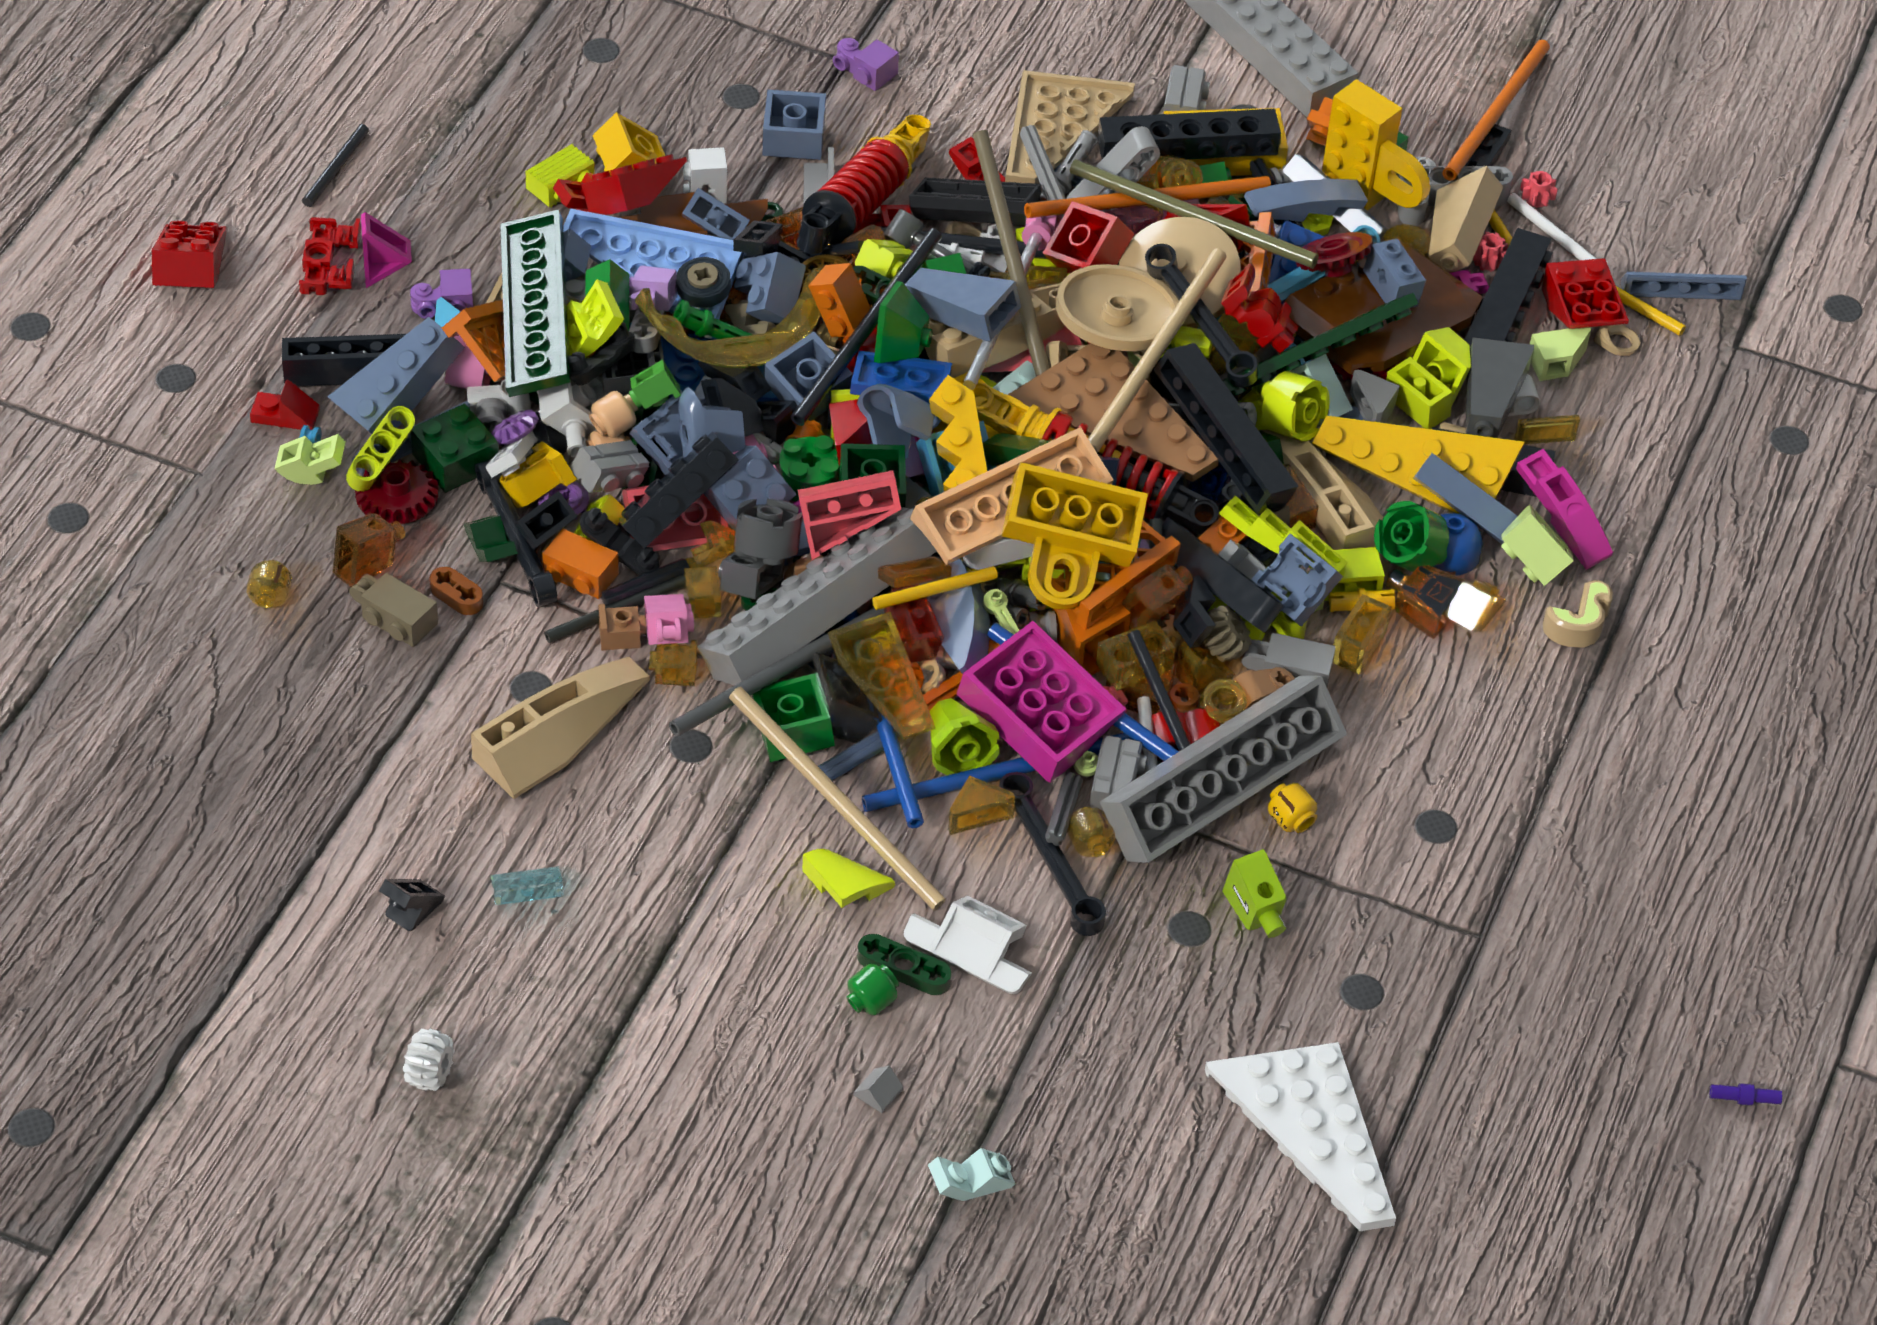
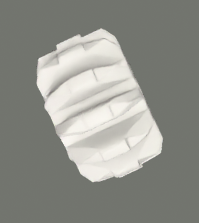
M421 1029L412 1036L411 1043L407 1045L408 1050L404 1056L405 1064L403 1066L405 1082L416 1086L418 1089L436 1091L445 1084L446 1076L450 1074V1067L453 1064L452 1056L455 1052L453 1040L448 1035L441 1033V1031Z

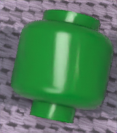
M871 963L849 978L847 987L850 994L846 996V999L857 1013L864 1010L869 1015H877L897 999L898 993L896 988L899 987V982L884 964L878 966Z

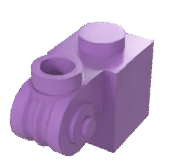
M844 38L838 42L837 54L832 59L834 66L840 71L846 69L851 72L854 79L872 90H878L898 74L899 52L876 39L863 50H858L859 43L853 38Z
M471 269L440 270V286L436 289H432L427 283L414 285L410 290L412 311L421 318H432L435 316L436 302L440 297L460 312L465 308L473 307Z

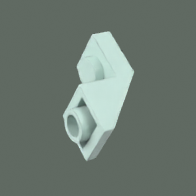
M984 1148L977 1150L961 1164L941 1157L935 1158L928 1164L939 1193L960 1201L1010 1189L1015 1185L1010 1172L1011 1165L1007 1158L1001 1153H995Z

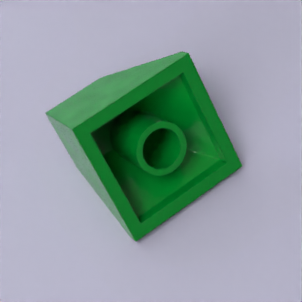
M896 281L880 304L874 362L876 363L917 358L924 348L929 347L931 344L933 330L929 329L930 317L903 282Z

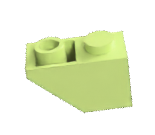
M1590 327L1567 328L1532 334L1530 344L1534 345L1531 364L1539 381L1568 377L1586 352L1591 332Z

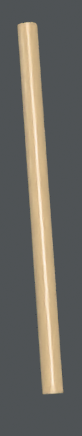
M1213 249L1089 436L1088 440L1097 453L1227 258L1223 250Z
M742 687L736 688L730 694L729 699L933 911L941 907L946 900L941 893Z

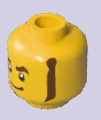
M1284 783L1280 784L1270 793L1271 800L1268 804V813L1284 831L1302 833L1316 821L1317 802L1299 783H1292L1287 786Z

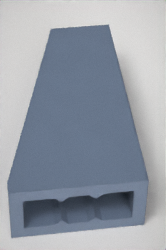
M920 268L905 284L931 319L984 341L991 342L1021 308L1016 282L1013 280Z

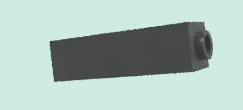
M1472 338L1470 346L1471 368L1467 374L1466 434L1498 438L1529 372L1534 345Z

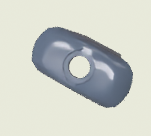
M876 384L868 387L861 393L857 401L859 410L867 418L873 444L905 445V460L909 455L911 437L917 436L925 441L931 437L932 430L942 421L931 413L929 403L911 393L886 384Z
M689 387L685 388L678 403L683 458L693 450V444L705 434L708 436L712 431L732 453L744 449L746 445L743 413L738 410H731L728 407L703 406L695 392Z

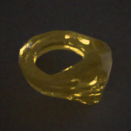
M1217 679L1208 684L1205 689L1203 704L1211 718L1224 724L1245 710L1247 695L1238 682L1232 679ZM1220 688L1231 689L1237 696L1235 708L1220 711L1214 707L1211 701L1212 694Z

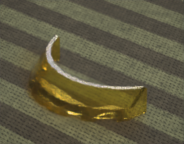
M814 268L807 276L800 297L789 314L779 324L763 334L702 341L687 336L681 323L676 318L661 315L657 312L652 301L650 288H643L635 298V303L654 328L669 343L683 353L702 362L720 367L745 368L747 366H761L808 336L814 329L821 313L808 285L818 275L821 268Z

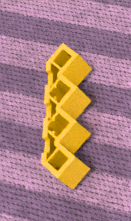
M947 375L929 399L931 413L948 424L936 441L938 455L956 467L943 483L944 492L987 472L974 392L949 375Z

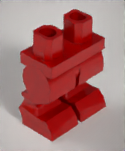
M1250 263L1229 281L1221 304L1225 308L1226 315L1236 318L1239 323L1247 322L1248 330L1257 337L1256 342L1262 348L1270 343L1281 353L1293 343L1294 337L1292 335L1298 329V326L1289 317L1292 307L1287 302L1281 304L1279 295L1272 288L1250 291L1256 277L1255 268Z

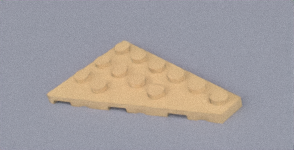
M1023 70L1005 182L1040 183L1020 136L1023 127L1029 125L1036 127L1054 170L1064 161L1083 130L1094 133L1099 128L1100 117H1111L1134 96L1135 83Z

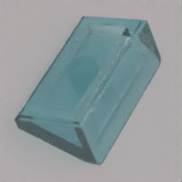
M559 866L490 875L495 905L563 897V880Z

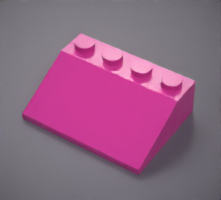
M1034 621L1030 622L966 670L962 675L957 695L978 715L994 724L999 735L1049 783L1069 769L1126 711V708Z

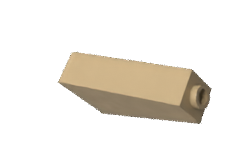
M1487 166L1438 189L1436 192L1429 258L1449 273L1456 272L1471 264L1502 192L1503 185Z

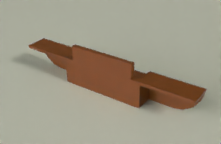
M695 192L657 196L650 205L640 207L641 214L616 216L617 218L708 235L707 230L700 228L682 216L683 211ZM768 199L724 204L749 219L748 225H750L754 220L761 221L768 208Z

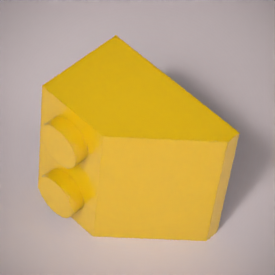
M617 112L593 134L597 145L596 151L602 158L605 166L604 171L610 172V170L631 164L633 168V164L649 159L655 160V158L665 156L657 135Z

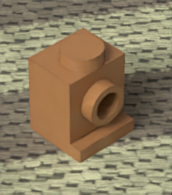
M598 604L601 651L641 648L640 635L646 634L645 615H639L638 606L605 608V604Z

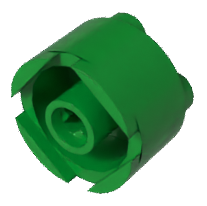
M825 435L801 437L798 439H788L783 444V449L779 456V474L796 493L791 500L795 502L799 500L798 490L839 482V463L836 446L832 438Z
M1400 501L1385 510L1388 513L1383 520H1378L1374 531L1376 549L1385 559L1411 572H1421L1418 570L1420 566L1429 570L1445 561L1449 543V530L1444 517L1412 501Z

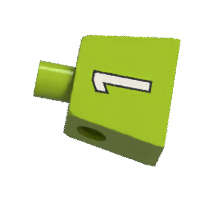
M1262 849L1235 859L1222 890L1225 897L1247 930L1252 931L1263 927L1268 938H1274L1282 934L1286 930V926L1280 915L1287 900L1286 894L1265 850Z

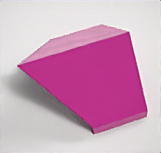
M364 212L361 215L366 288L412 262L411 242L408 238L368 213Z

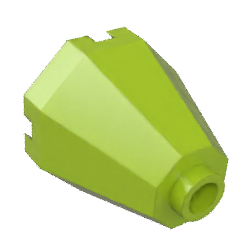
M952 698L938 701L929 711L932 763L937 771L945 775L955 774L990 765L999 756L1000 749L997 744L999 732L995 725Z

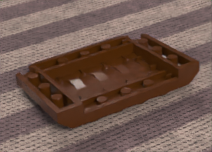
M1399 240L1426 279L1418 306L1410 308L1412 314L1387 324L1386 320H1383L1384 327L1362 336H1359L1358 332L1355 333L1357 339L1346 345L1332 349L1331 345L1327 346L1329 352L1326 355L1349 374H1353L1357 368L1370 367L1373 372L1384 371L1413 356L1426 331L1449 327L1457 333L1470 326L1476 311L1479 310L1482 304L1483 297L1413 246ZM1367 257L1351 264L1352 271L1339 277L1326 276L1288 296L1284 303L1287 302L1292 307L1289 317L1298 326L1295 332L1298 336L1306 341L1385 304L1363 271Z

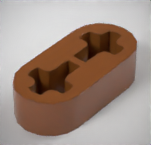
M439 567L432 571L430 574V590L436 598L463 615H474L480 612L483 608V592L477 584L450 567Z

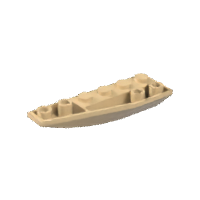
M1061 283L1029 290L1042 340L1065 327L1056 311V298ZM1019 310L1001 329L984 369L1028 349ZM930 318L929 329L933 330L930 346L925 347L929 359L952 363V378L968 372L983 340Z
M1268 429L1261 430L1280 438L1285 468L1299 486L1295 493L1333 550L1376 547L1374 531L1378 520H1383V517L1369 496L1309 441H1300Z
M630 657L599 665L551 685L472 732V759L515 799L566 767L650 681V676Z

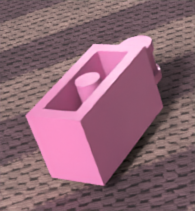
M683 594L644 596L646 633L649 645L688 643V632H694V617L691 604H685Z

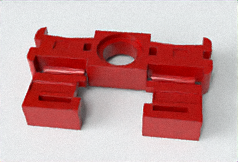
M310 218V231H313L312 239H306L302 265L303 271L306 273L305 279L299 280L300 293L309 295L310 291L316 292V295L327 294V284L328 288L351 289L354 276V259H349L346 268L344 265L342 269L337 268V265H332L334 255L333 244H335V247L349 245L350 248H358L361 233L360 219L356 218L353 226L338 225L337 227L336 219ZM322 224L326 225L325 229L321 228ZM315 253H322L326 255L324 258L321 259H313L312 257H310Z

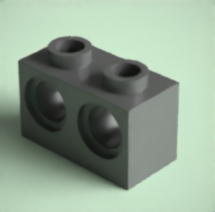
M734 552L723 559L719 566L720 590L756 599L783 580L785 558L782 559V564L768 565L763 562L762 558L752 556L741 557Z

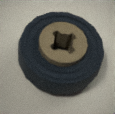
M709 257L694 258L685 262L677 272V293L682 300L688 301L690 306L699 308L712 307L721 303L728 296L731 289L730 272L725 264L717 259Z

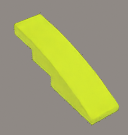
M1236 495L1219 512L1221 516L1244 534L1279 554L1280 544L1289 534H1292L1338 572L1348 563L1300 520L1290 528L1268 508L1259 516Z

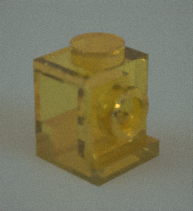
M691 640L690 645L678 643L657 644V651H650L649 670L655 671V684L695 687L698 640Z

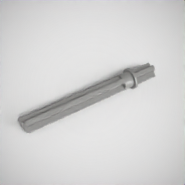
M1034 125L1023 127L1020 136L1047 201L1066 199Z

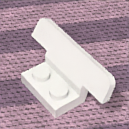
M965 896L952 903L941 926L914 913L910 916L905 927L904 937L908 943L1009 994L1019 993L1032 972L1003 958L1009 944L1023 937L1027 925L970 896Z

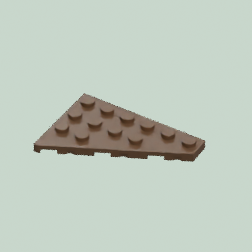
M1090 343L1008 395L1020 400L1029 407L1035 404L1046 414H1050L1055 408H1060L1062 412L1072 416L1073 422L1071 427L1077 429L1081 423H1086L1088 425L1086 435L1090 436L1135 367L1121 351L1103 348ZM1145 380L1104 442L1107 445L1111 438H1115L1118 440L1117 451L1122 453L1126 446H1130L1133 448L1131 457L1138 459L1140 454H1146L1149 461L1154 463L1157 461L1162 462L1163 470L1168 469L1171 471L1175 469L1185 472V479L1192 482L1219 466V460L1147 380Z

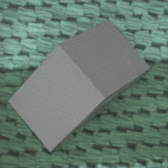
M1354 370L1349 393L1365 421L1385 423L1395 408L1400 386L1365 371Z

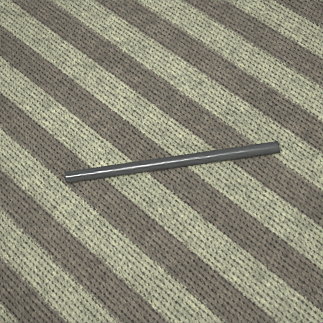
M907 602L879 610L873 608L670 721L669 727L671 732L677 737L735 705L729 699V696L736 688L742 687L750 696L906 609Z

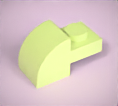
M336 434L316 443H312L306 436L280 445L275 470L286 479L295 483L310 485L323 483L325 471L341 465L346 441L339 434Z

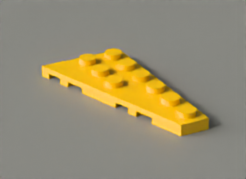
M1327 415L1312 442L1313 446L1442 509L1457 514L1460 513L1413 479L1430 454H1435L1496 500L1524 446L1523 441Z

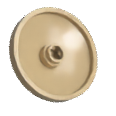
M1173 217L1157 221L1145 227L1132 238L1119 261V265L1148 273L1145 260L1147 250L1156 244H1167L1175 250L1178 269L1189 284L1192 283L1213 249L1223 250L1227 258L1200 298L1215 318H1218L1225 312L1221 301L1229 281L1241 272V263L1236 246L1222 229L1198 218ZM1154 259L1151 262L1152 265L1158 267L1166 266L1170 263L1165 259L1158 261ZM1190 315L1182 324L1184 327L1198 328V325Z
M1101 264L1078 269L1064 278L1057 293L1056 311L1062 323L1073 334L1091 344L1118 351H1142L1148 349L1179 300L1165 283L1151 277L1146 272L1127 266Z

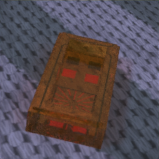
M933 556L878 567V579L897 588L951 577L952 567Z

